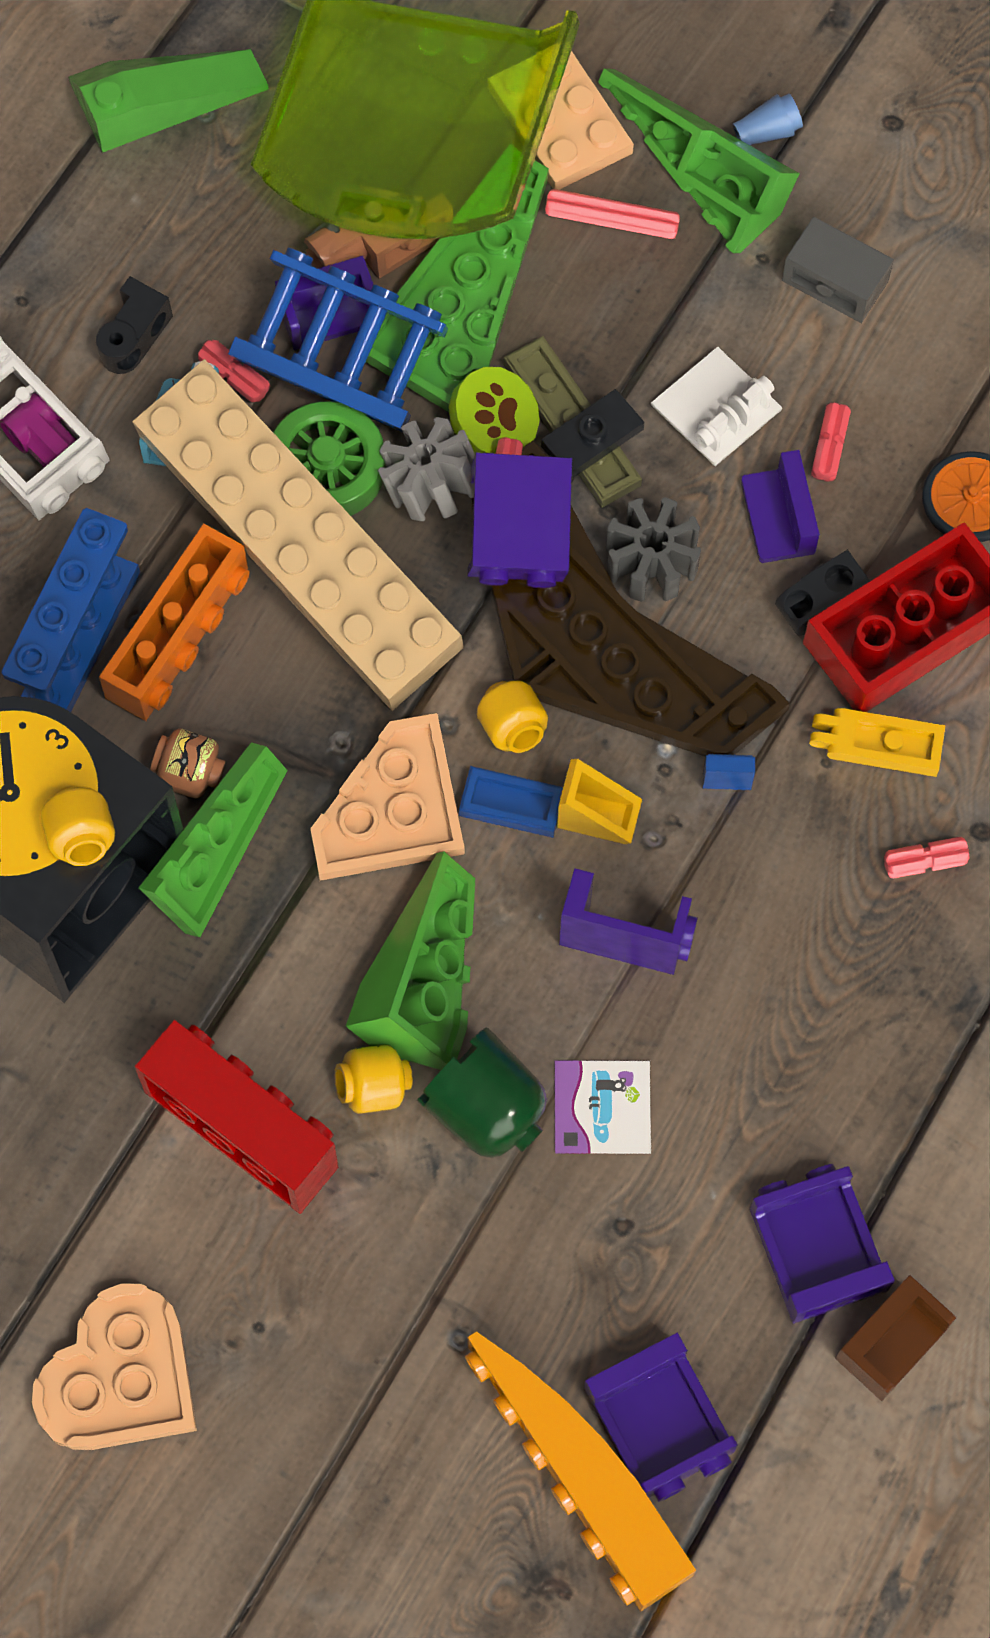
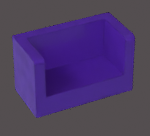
M363 256L318 268L328 273L330 266L346 271L356 277L354 285L371 291L374 285ZM302 276L283 317L293 350L301 348L326 290L325 286ZM343 295L324 341L358 332L369 305Z

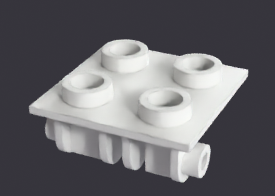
M716 347L651 402V406L714 466H717L782 410V407L770 395L774 391L772 382L765 376L759 379L751 378L719 347Z

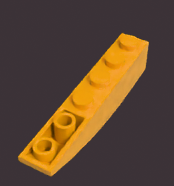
M478 1332L468 1336V1348L471 1351L465 1355L468 1365L481 1383L489 1379L498 1392L499 1396L493 1399V1402L505 1422L509 1426L517 1422L528 1438L527 1441L522 1443V1446L536 1469L539 1471L546 1466L557 1484L551 1488V1491L563 1511L567 1515L575 1511L586 1527L580 1533V1536L593 1557L599 1560L605 1556L616 1573L609 1580L623 1603L628 1606L634 1602L641 1612L692 1578L696 1572L695 1567L636 1478L595 1429L563 1397L521 1362Z

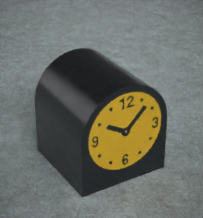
M19 696L0 697V955L65 1003L151 901L139 887L181 834L183 826L172 786L65 708L45 700ZM78 786L93 789L102 794L109 807L115 828V839L104 856L90 865L74 866L57 859L47 845L41 822V810L51 797L65 787Z

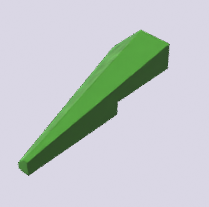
M603 69L598 81L603 88L609 89L622 106L620 111L628 120L635 122L646 137L644 142L679 187L691 194L703 210L701 215L707 223L715 225L726 239L727 243L725 246L729 251L741 253L781 215L800 173L615 69Z

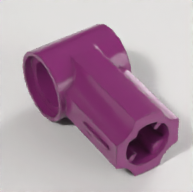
M36 392L31 394L29 401L21 402L0 420V427L12 444L24 454L29 452L42 467H46L76 441L62 426L60 417Z

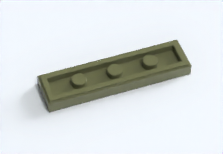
M544 336L504 357L505 368L517 374L530 387L538 403L539 417L550 433L591 406ZM620 446L579 474L601 508L641 487L642 478Z

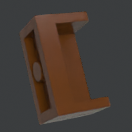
M909 1275L838 1353L836 1360L879 1400L883 1401L950 1328L956 1317Z

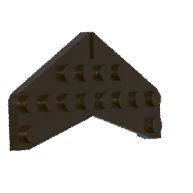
M533 440L522 449V455L548 457ZM474 497L472 498V511H473ZM572 506L570 513L569 572L562 582L556 581V586L550 588L531 587L527 585V580L508 579V583L504 585H490L513 681L524 682L548 661L551 663V665L527 683L531 686L540 702L705 757L708 754H737L789 709L790 702L773 685L754 674L749 676L743 674L637 612L617 592Z

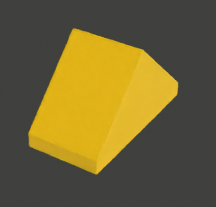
M571 759L559 801L557 828L621 844H631L642 799L581 760Z

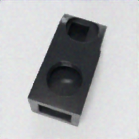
M129 276L120 289L124 306L115 317V320L100 328L96 336V345L104 367L116 374H126L133 371L173 317L169 297Z
M847 549L785 590L777 598L775 605L796 635L802 636L805 635L809 619L867 584L870 580Z

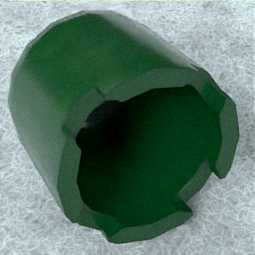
M486 1027L469 1041L472 1046L459 1060L453 1057L423 1090L424 1093L417 1101L472 1151L480 1156L493 1158L502 1156L514 1146L523 1152L541 1134L543 1130L536 1123L545 1111L547 1097L540 1081Z

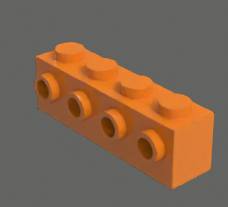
M203 523L100 674L99 679L105 699L144 721H147L154 709L159 711L164 707L172 693V682L180 670L186 672L191 667L198 654V643L206 632L211 634L216 630L224 615L223 606L231 594L237 596L248 581L250 571L248 570L244 545Z

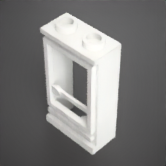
M0 337V382L13 372L26 386L18 388L15 393L16 396L0 409V420L21 402L29 401L31 394L36 392L60 417L63 426L77 439L27 483L0 455V480L39 521L46 514H53L60 510L67 503L69 495L83 483L94 481L103 472L105 464L110 460L102 442L79 421Z

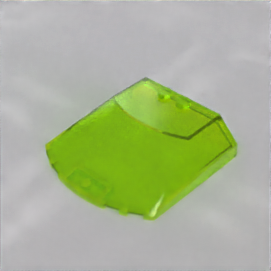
M306 0L251 166L271 189L300 210L324 222L367 235L400 239L445 238L484 230L512 220L538 152L580 25L577 12L567 10L563 22L543 30H533L384 4L371 0Z

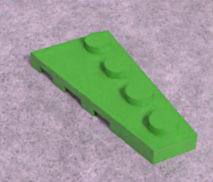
M255 743L249 744L139 887L186 934L201 937L288 771L267 746Z

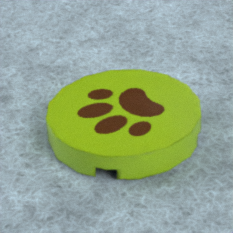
M483 367L469 373L452 392L449 403L451 426L456 435L460 430L465 431L474 454L476 452L496 454L498 441L504 437L521 441L523 448L535 439L540 423L538 403L530 387L517 374L502 367Z

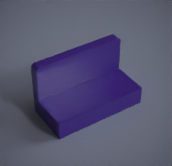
M800 451L782 452L777 470L743 475L741 479L757 555L761 563L814 555L820 535Z

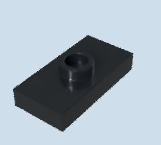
M614 389L542 438L541 447L549 457L572 458V479L643 431L645 422L618 390Z

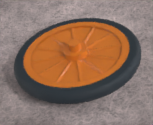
M967 451L950 455L938 462L927 475L922 490L923 507L930 522L943 534L948 533L965 522L980 542L990 540L989 454Z

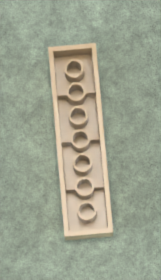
M205 359L132 421L139 437L226 532L235 541L245 546V552L391 711L397 708L463 649L462 635Z

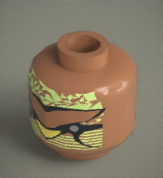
M178 728L169 737L161 736L150 770L169 783L173 788V792L198 799L204 795L208 786L216 788L219 785L226 761L218 758L219 745L215 740Z

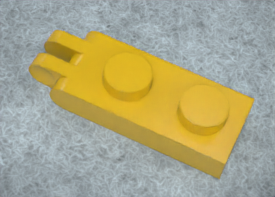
M845 708L835 709L833 716L826 714H815L813 716L812 727L818 730L829 731L830 733L812 732L809 744L816 748L828 749L827 757L830 759L937 777L945 725Z

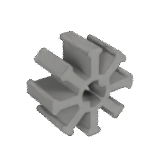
M436 417L434 419L435 425L427 439L423 438L417 422L411 421L401 427L409 447L393 445L390 441H385L380 449V454L387 468L381 467L378 472L395 508H400L401 504L404 503L412 520H425L424 514L432 499L436 501L443 518L456 514L458 509L450 491L468 494L470 498L474 497V483H470L471 463L475 456L465 431L460 430L458 435H455L449 420Z

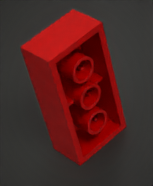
M964 522L808 620L803 644L853 710L862 712L871 710L990 634V554Z
M174 1020L135 1065L144 1093L292 1209L301 1214L339 1168L334 1142L331 1141L334 1134L318 1119L310 1116L305 1121L293 1112L291 1108L294 1103L276 1087L270 1085L265 1090L251 1079L254 1072L239 1058L230 1055L225 1059L212 1049V1046L215 1044L214 1041L200 1028L191 1024L186 1029Z

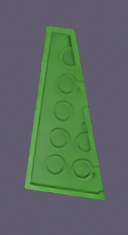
M512 146L397 293L399 298L396 303L414 310L416 303L436 310L442 314L440 322L446 324L448 328L445 338L429 332L406 387L449 412L452 392L459 382L471 372L483 367H490L548 181L549 168ZM386 314L366 362L390 376L412 324Z

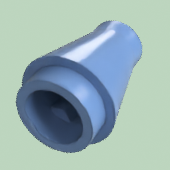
M789 93L782 97L778 94L774 95L747 116L732 123L735 135L739 140L748 145L792 137L795 135V130L803 127V122L797 105Z

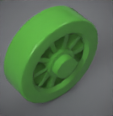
M319 401L303 405L290 412L274 429L273 433L321 485H328L329 489L326 490L350 516L367 507L379 493L383 480L378 470L381 467L386 468L385 461L380 454L384 441L378 427L366 414L339 402ZM324 427L338 428L334 436L331 437L325 435ZM317 428L319 437L313 440L305 432ZM350 432L358 436L344 443ZM291 442H295L301 449L290 448ZM341 482L343 486L335 488L336 483Z

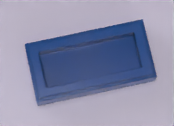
M470 766L459 808V816L554 838L558 822L559 801L563 787Z

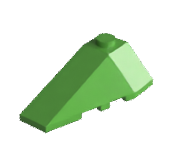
M251 49L109 61L68 77L102 153L269 89L268 83Z
M444 851L437 853L360 983L346 1023V1027L369 1046L390 1045L397 1051L401 1059L440 1070L453 1057L458 1058L467 1030L468 1011L461 1009L463 984L470 983L471 967L464 965L465 938L470 937L473 933L475 878Z

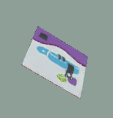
M555 1061V1153L651 1154L650 1061Z

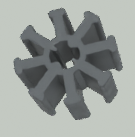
M666 497L661 499L660 514L657 521L650 522L643 508L642 498L630 501L627 507L626 525L618 523L616 518H612L608 526L606 551L608 552L607 573L613 583H616L619 577L632 573L629 597L640 602L645 600L646 585L649 578L656 577L663 591L664 601L676 598L679 592L681 574L687 576L689 581H693L698 572L701 548L697 547L700 526L696 518L691 516L689 521L673 527L675 525L677 502Z

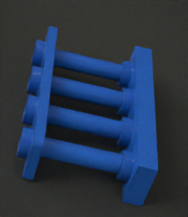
M288 247L285 254L273 250L269 259L273 264L283 268V271L256 335L250 334L248 341L235 337L228 354L237 361L327 400L339 402L366 414L373 420L403 432L401 427L409 422L411 414L402 409L405 401L401 397L429 332L445 338L448 328L446 324L440 322L442 314L419 303H416L414 310L396 303L399 295L378 285H373L371 291L354 285L356 277L339 268L330 266L328 273L312 267L313 258ZM302 276L325 286L326 290L299 353H293L291 359L288 360L273 353L276 348L273 340ZM343 295H346L369 305V308L341 373L336 371L332 379L316 372L319 364L315 361ZM386 314H390L411 323L412 326L384 391L379 390L377 396L374 397L359 390L362 382L358 379Z
M89 508L82 510L2 668V675L6 680L25 687L21 697L45 700L70 712L72 711L140 574L138 564L116 556L128 532L125 522Z

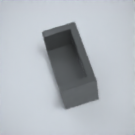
M813 217L786 257L782 281L862 324L889 281L894 259Z

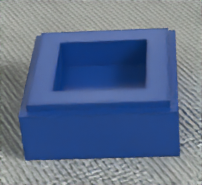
M706 755L703 770V789L751 790L755 776V757L753 755Z

